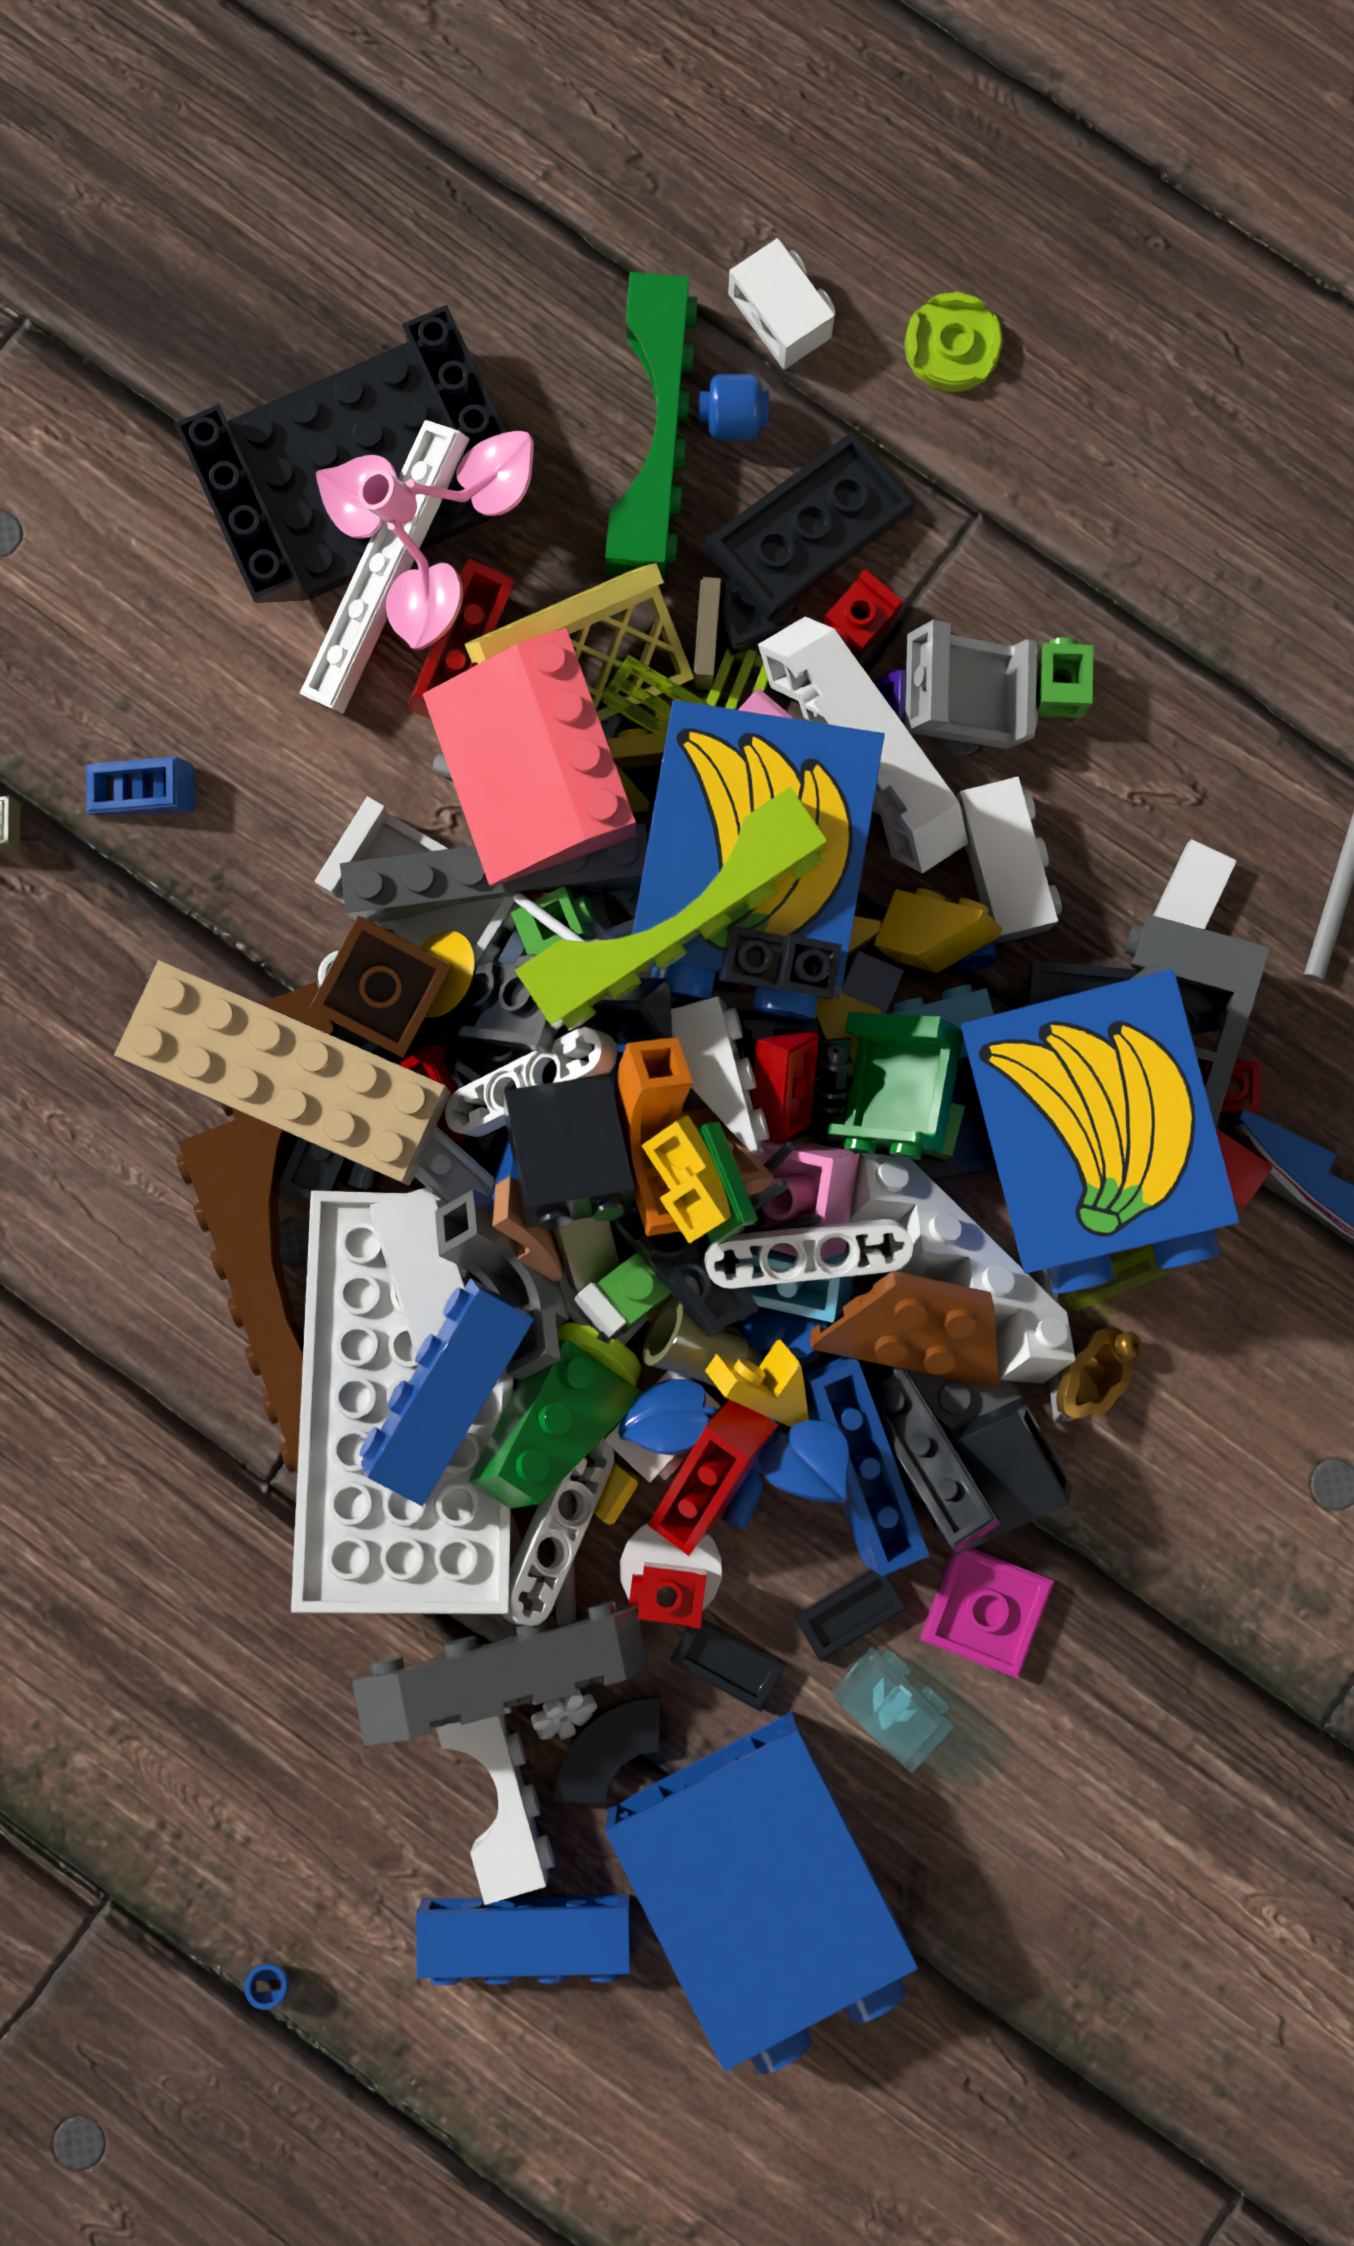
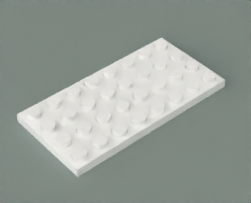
M311 1191L291 1613L508 1614L510 1509L468 1482L513 1393V1377L507 1375L506 1368L423 1507L366 1478L361 1465L363 1457L360 1456V1450L367 1435L374 1427L381 1429L391 1412L387 1406L395 1388L403 1380L409 1382L419 1365L415 1362L416 1354L370 1214L371 1204L406 1193ZM433 1194L435 1201L439 1200V1198L435 1194ZM468 1271V1277L462 1278L464 1288L470 1278L482 1284L470 1271Z

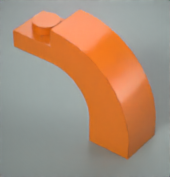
M678 1037L627 1043L619 1064L616 1079L615 1102L635 1188L634 1198L646 1236L681 1231L660 1200V1197L671 1190L641 1146L681 1119L684 1101L693 1084Z

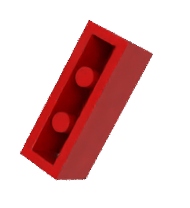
M468 558L459 575L462 583L463 597L457 618L445 635L431 645L406 707L407 710L430 720L431 717L423 693L478 665L477 662L472 663L465 643L495 631L515 579Z
M729 1400L704 1428L648 1526L687 1556H690L718 1523L756 1462L760 1450L767 1444L778 1424L761 1413Z

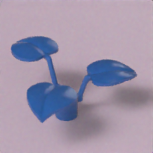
M757 1306L759 1311L756 1314L745 1319L743 1322L744 1337L748 1344L757 1352L769 1353L775 1342L781 1340L799 1362L808 1360L818 1352L811 1349L809 1338L811 1330L818 1324L825 1329L828 1328L827 1321ZM685 1379L665 1380L652 1385L636 1397L629 1412L621 1420L618 1430L621 1440L633 1442L657 1454H684L693 1449L704 1428L709 1423L708 1418L713 1419L719 1411L712 1406L705 1407L706 1394L704 1388L699 1383ZM768 1417L778 1426L767 1444L760 1450L752 1469L762 1473L768 1482L788 1493L811 1500L844 1503L847 1496V1474L850 1456L848 1443L842 1432L829 1423L808 1420L795 1424L786 1435L782 1432L780 1423Z

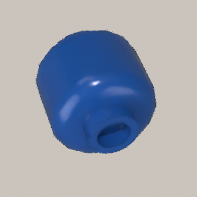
M716 374L711 380L710 392L700 391L699 422L709 423V433L714 440L751 442L757 439L760 429H768L769 388H762L760 379L756 375Z

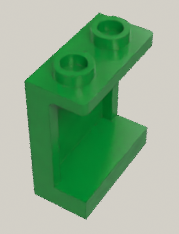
M848 1012L845 1032L860 1041L844 1124L830 1123L828 1134L845 1141V1150L859 1154L874 1155L876 1147L890 1148V1154L908 1159H921L922 1151L942 1153L963 1039L962 1029L938 1016Z

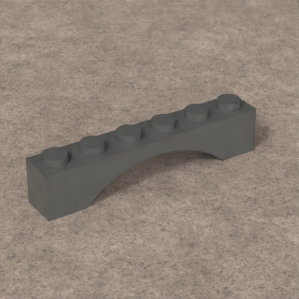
M645 823L636 824V838L493 887L489 886L476 846L340 863L345 913L353 923L358 914L375 923L405 919L448 906L515 896L517 893L522 895L551 893L563 886L577 892L601 893L640 888L648 846Z

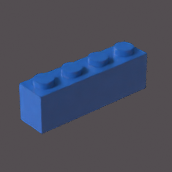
M471 1278L464 1289L458 1287L448 1299L443 1311V1316L447 1317L436 1336L433 1334L428 1335L420 1346L415 1358V1362L419 1364L409 1382L403 1380L395 1388L387 1406L388 1410L391 1411L381 1429L374 1427L369 1432L360 1450V1456L363 1457L361 1465L366 1478L422 1507L534 1321L525 1308Z
M836 1355L803 1369L806 1403L810 1420L826 1422L835 1426L842 1432L848 1443L850 1459L847 1474L846 1501L841 1503L863 1564L879 1575L885 1576L928 1557L926 1545L859 1361L850 1357Z
M630 1894L513 1896L486 1905L484 1904L483 1897L422 1898L416 1912L417 1979L430 1978L432 1984L440 1986L458 1984L464 1977H483L485 1983L495 1985L510 1983L515 1980V1976H536V1981L541 1983L563 1982L567 1979V1975H588V1979L595 1982L615 1981L620 1978V1974H630Z

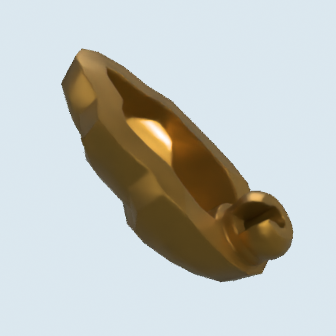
M1111 1327L1095 1331L1082 1339L1079 1344V1350L1074 1353L1075 1361L1062 1370V1380L1056 1396L1057 1411L1072 1419L1084 1418L1089 1415L1103 1416L1130 1384L1133 1357H1138L1142 1351V1342L1139 1336L1132 1331L1123 1332L1119 1328Z

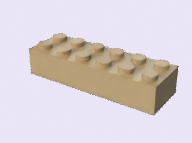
M158 960L114 1056L409 1186L452 1093L441 1083Z

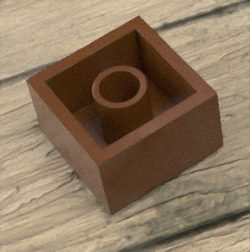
M358 914L309 1009L403 1058L452 965Z

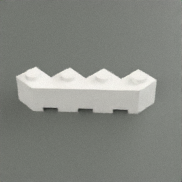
M803 617L758 644L770 688L799 701L805 721L885 733L872 811L882 818L891 857L920 873H924L969 844L964 826L965 813L959 801L834 628L808 617Z
M862 1154L859 1157L849 1223L888 1219L894 1220L904 1227L912 1239L913 1252L908 1263L895 1271L991 1292L995 1310L999 1380L1044 1383L1075 1361L1067 1312L1027 1273L1024 1274L1023 1269L911 1159L879 1154ZM888 1233L892 1251V1248L900 1246L901 1242L895 1241L891 1233Z

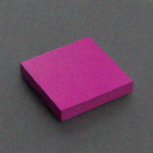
M974 1548L958 1555L952 1550L920 1639L1018 1679L1054 1580Z

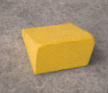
M614 1462L594 1514L608 1525L614 1524L637 1488L639 1477Z

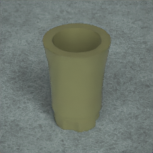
M676 1298L667 1301L658 1311L648 1329L643 1346V1360L646 1365L683 1374L717 1389L718 1387L705 1371L716 1354L734 1362H737L739 1358H744L758 1367L763 1361V1353L757 1352L748 1344L745 1338L724 1329L708 1336Z

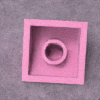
M770 1139L763 1140L762 1144L765 1154L755 1156L764 1164L790 1140H785L780 1144ZM793 1141L795 1149L771 1173L773 1179L768 1186L769 1188L780 1180H786L788 1188L761 1207L765 1214V1223L761 1227L764 1229L813 1214L821 1216V1222L813 1226L849 1223L860 1154L814 1142ZM759 1194L749 1195V1197L755 1198ZM833 1237L825 1241L820 1250L821 1259L825 1260L844 1254L847 1241L839 1237ZM779 1243L770 1249L797 1256L794 1246L788 1243Z

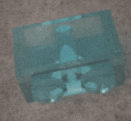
M872 1645L834 1686L831 1693L834 1700L907 1770L913 1773L953 1729V1723L945 1714L951 1706L928 1684L920 1691L906 1678L912 1669L890 1648L882 1655Z

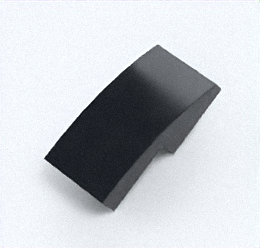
M732 925L727 929L719 981L791 994L833 999L842 945L792 934L782 936Z

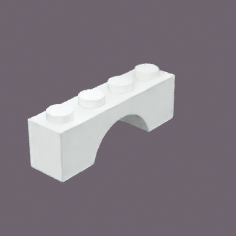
M512 1707L504 1709L505 1714L512 1713ZM505 1714L465 1725L452 1723L436 1728L442 1749L460 1751L477 1759L488 1770L497 1788L499 1802L497 1817L492 1825L475 1840L470 1852L485 1905L546 1887L549 1876L548 1869L555 1867L549 1838L547 1835L539 1837L534 1817L540 1815V1806L533 1784L524 1785L519 1767L526 1764L522 1740L519 1733L510 1734Z

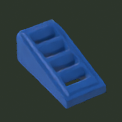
M176 756L86 764L87 814L128 815L193 812L195 809L193 764ZM148 775H153V798H149ZM107 776H114V801H108ZM128 776H132L133 799L128 800Z

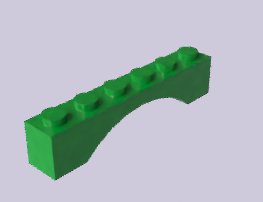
M630 272L626 311L627 342L640 359L652 385L657 408V421L653 442L641 471L627 492L609 509L605 560L607 575L620 576L638 567L657 563L662 579L665 580L667 563H676L678 533L669 532L671 515L680 516L682 485L673 484L674 469L684 468L686 438L677 437L678 421H688L690 390H681L682 374L692 375L694 343H685L686 327L696 328L698 297L689 296V276Z

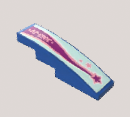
M1246 1109L1230 1114L1227 1124L1250 1151L1273 1167L1270 1173L1298 1200L1338 1230L1354 1239V1186L1328 1173L1337 1154Z

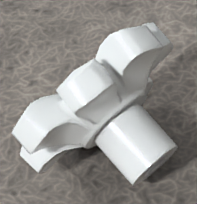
M576 1689L577 1694L545 1702L543 1705L544 1710L533 1714L531 1717L532 1725L537 1730L539 1738L543 1740L550 1739L556 1733H558L560 1740L574 1736L576 1734L574 1724L582 1726L587 1723L593 1715L592 1712L597 1708L591 1694L582 1696L580 1690Z

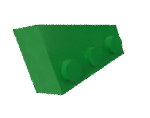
M566 1338L558 1341L559 1361L518 1381L468 1482L509 1509L540 1504L629 1412L636 1397L642 1393L638 1388Z

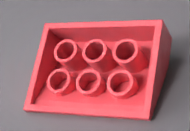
M567 628L516 644L423 693L490 887L636 838V822Z

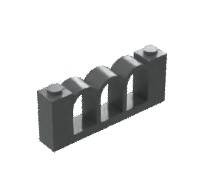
M1147 914L1143 926L1133 923L1124 952L1134 956L1131 968L1141 970L1132 979L1174 969L1176 980L1230 995L1214 1050L1210 1051L1194 1046L1197 1060L1209 1063L1203 1084L1216 1128L1271 947Z

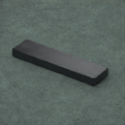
M869 1361L861 1365L860 1367L886 1438L951 1548L958 1552L1002 1524L909 1370Z

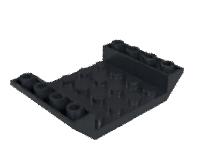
M447 305L403 323L402 328L407 343L249 412L227 420L220 404H217L174 423L254 603L311 600L351 582L371 536L355 539L343 533L335 525L323 503L316 477L317 471L340 466L358 457L376 455L388 460L393 465L397 477H399L425 420L458 430L470 439L460 462L465 454L478 443L493 436L507 433ZM456 468L447 489L462 491L465 488L457 479ZM442 499L419 550L427 549L486 523L493 516L479 513L474 508L471 499L466 502Z

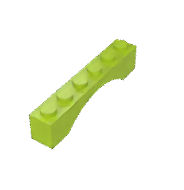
M790 786L744 817L736 844L720 873L697 899L677 915L649 930L620 939L591 942L559 940L515 969V972L550 1025L557 1030L565 1024L568 1030H572L590 1019L596 1013L592 1006L609 994L614 1000H617L639 986L641 981L638 975L655 964L659 970H662L687 953L683 945L698 935L702 934L704 939L707 940L723 931L732 923L728 915L746 903L752 910L768 901L778 892L774 885L790 874H793L796 879H800L812 872L823 863L820 854L826 851L827 840Z

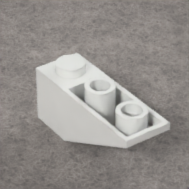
M717 996L672 1009V1038L678 1037L693 1081L691 1088L751 1153L757 1156L765 1154L762 1141L769 1139V1131L762 1109L753 1110L749 1090L756 1088V1081L749 1059H740L736 1040L743 1038V1031L735 1007L727 1009L726 1004Z

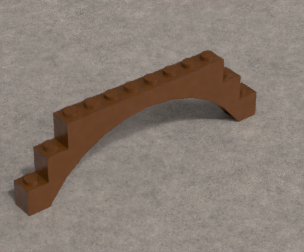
M317 982L259 1003L262 1006L337 1038L336 1023L309 1009L320 987ZM221 1103L227 1116L234 1115L235 1120L178 1141L182 1155L176 1157V1161L184 1182L187 1185L193 1184L199 1203L194 1204L193 1208L198 1224L204 1233L210 1231L216 1250L211 1252L214 1269L220 1280H228L234 1298L228 1300V1307L233 1321L238 1328H245L251 1346L245 1348L247 1361L255 1376L262 1375L268 1394L262 1397L265 1411L270 1422L273 1425L279 1423L285 1439V1443L280 1444L283 1461L290 1473L296 1471L298 1475L304 1337L294 1317L281 1266L278 1215L281 1189L278 1187V1184L283 1174L286 1149L292 1134ZM510 1508L509 1569L525 1537V1531L516 1508Z

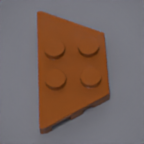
M892 1271L875 1283L871 1291L864 1295H858L843 1306L844 1317L827 1329L818 1324L809 1334L812 1350L997 1388L999 1384L995 1310L991 1292Z

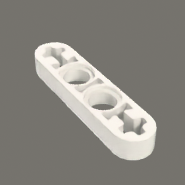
M586 1027L579 1028L555 1040L551 1053L533 1051L458 1089L449 1098L445 1109L448 1126L454 1132L474 1137L484 1136L505 1126L503 1092L506 1085L511 1080L515 1081L517 1088L544 1084L542 1081L543 1069L551 1060H554L557 1065V1075L553 1082L608 1074L614 1067L617 1058V1046L614 1039L604 1032ZM591 1044L595 1045L594 1051H592ZM589 1055V1062L579 1060ZM473 1104L487 1106V1108L479 1107L473 1110Z
M879 1219L731 1235V1238L725 1242L710 1244L705 1252L704 1262L708 1275L715 1284L723 1288H741L892 1272L901 1269L908 1263L912 1256L913 1243L910 1235L900 1223L894 1220ZM891 1233L895 1241L901 1242L900 1246L892 1248V1256L884 1257L881 1251L876 1248L864 1249L863 1251L867 1259L859 1261L860 1248L855 1237L856 1235H863L862 1240L867 1246L882 1243L883 1234ZM833 1237L846 1240L849 1244V1254L845 1260L837 1264H828L821 1259L820 1250L825 1241ZM779 1243H788L794 1246L797 1251L794 1264L784 1270L775 1269L767 1262L768 1252L774 1245ZM758 1246L757 1258L762 1271L753 1272L754 1268L751 1262H741L735 1264V1273L725 1274L723 1267L715 1265V1261L723 1260L724 1251L733 1250L736 1258L739 1259L753 1258L749 1247Z
M605 1438L589 1453V1456L595 1460L594 1466L586 1467L587 1460L583 1458L538 1505L509 1571L508 1614H502L508 1622L516 1625L534 1626L542 1623L550 1614L613 1468L614 1451L605 1441ZM570 1476H579L577 1480L579 1482L570 1481ZM566 1490L571 1491L577 1499L576 1513L569 1520L564 1519L558 1510L559 1498ZM550 1538L556 1546L557 1555L553 1564L545 1568L537 1558V1549L542 1540ZM528 1572L536 1576L545 1577L544 1583L536 1582L537 1578L528 1577ZM521 1592H528L527 1598L533 1602L531 1610H523L524 1604L518 1600Z

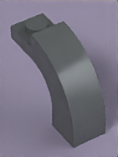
M472 1189L435 1211L438 1253L440 1257L470 1271L485 1287L525 1308L532 1316L534 1321L506 1366L507 1375L523 1380L560 1360L557 1326L569 1320L565 1298L559 1281L554 1283L517 1260L518 1242L493 1227L494 1199Z

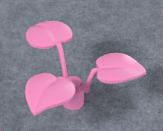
M512 431L499 434L471 448L457 467V479L465 488L462 491L422 485L413 479L402 483L398 480L393 465L385 458L376 455L358 457L340 466L316 472L318 487L325 508L335 525L343 533L355 539L367 538L377 533L383 521L388 523V529L398 536L416 560L419 570H408L399 575L390 587L386 598V611L391 626L412 649L422 650L445 635L457 618L463 597L462 583L456 570L447 563H439L429 568L427 559L403 528V524L411 521L416 514L417 502L415 496L421 494L458 502H466L471 499L474 508L486 516L502 515L510 511L523 499L531 480L534 442L528 432Z

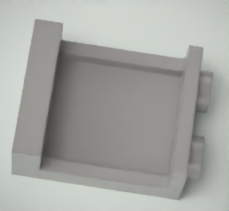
M932 620L907 634L905 727L908 732L1004 749L1012 748L1033 739L1039 717L1036 708V680L1040 669L1037 659V642L1026 639L1016 645L1008 646L951 635V623Z

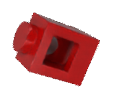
M864 569L859 574L855 583L826 613L823 624L834 628L852 654L859 660L896 620L903 600L869 571ZM857 607L867 618L863 620L853 617L851 610Z
M645 1562L643 1575L632 1574L629 1605L639 1607L638 1619L700 1628L707 1577L706 1569ZM668 1586L676 1591L677 1599L673 1604L663 1605L658 1601L656 1595L662 1587Z

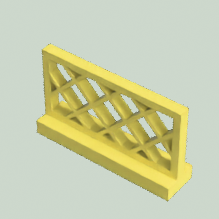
M657 563L638 567L465 643L472 663L477 662L480 664L521 642L563 628H567L568 634L578 631L575 641L571 639L577 659L583 653L603 662L595 687L587 686L599 721L654 697V695L657 696L694 679L658 586L664 583ZM645 600L649 601L655 616L649 635L627 626L634 605ZM622 611L619 621L609 617ZM598 621L615 629L606 655L584 645L591 624ZM660 632L662 634L664 642L658 640ZM624 633L646 643L637 669L615 659ZM655 647L669 653L676 674L661 680L646 673ZM612 667L634 676L628 694L624 698L616 699L603 693ZM643 680L652 684L640 690ZM600 700L609 703L608 705L600 709H597Z

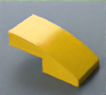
M688 1115L641 1145L671 1190L660 1197V1200L689 1243L731 1217L728 1200L717 1168L703 1139Z

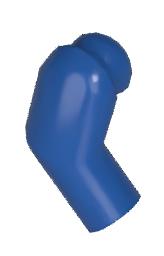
M752 1468L731 1500L722 1518V1521L741 1530L746 1529L763 1487L758 1473Z

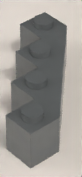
M615 1601L595 1603L585 1607V1616L568 1624L548 1627L547 1621L544 1620L539 1625L534 1626L515 1625L516 1634L499 1642L477 1645L475 1637L453 1640L444 1644V1653L422 1662L404 1664L403 1656H393L372 1662V1672L352 1680L364 1746L411 1740L432 1734L431 1728L452 1723L469 1724L505 1714V1708L526 1703L538 1705L577 1694L576 1689L594 1683L603 1682V1685H610L633 1677L649 1668L636 1606L617 1609Z

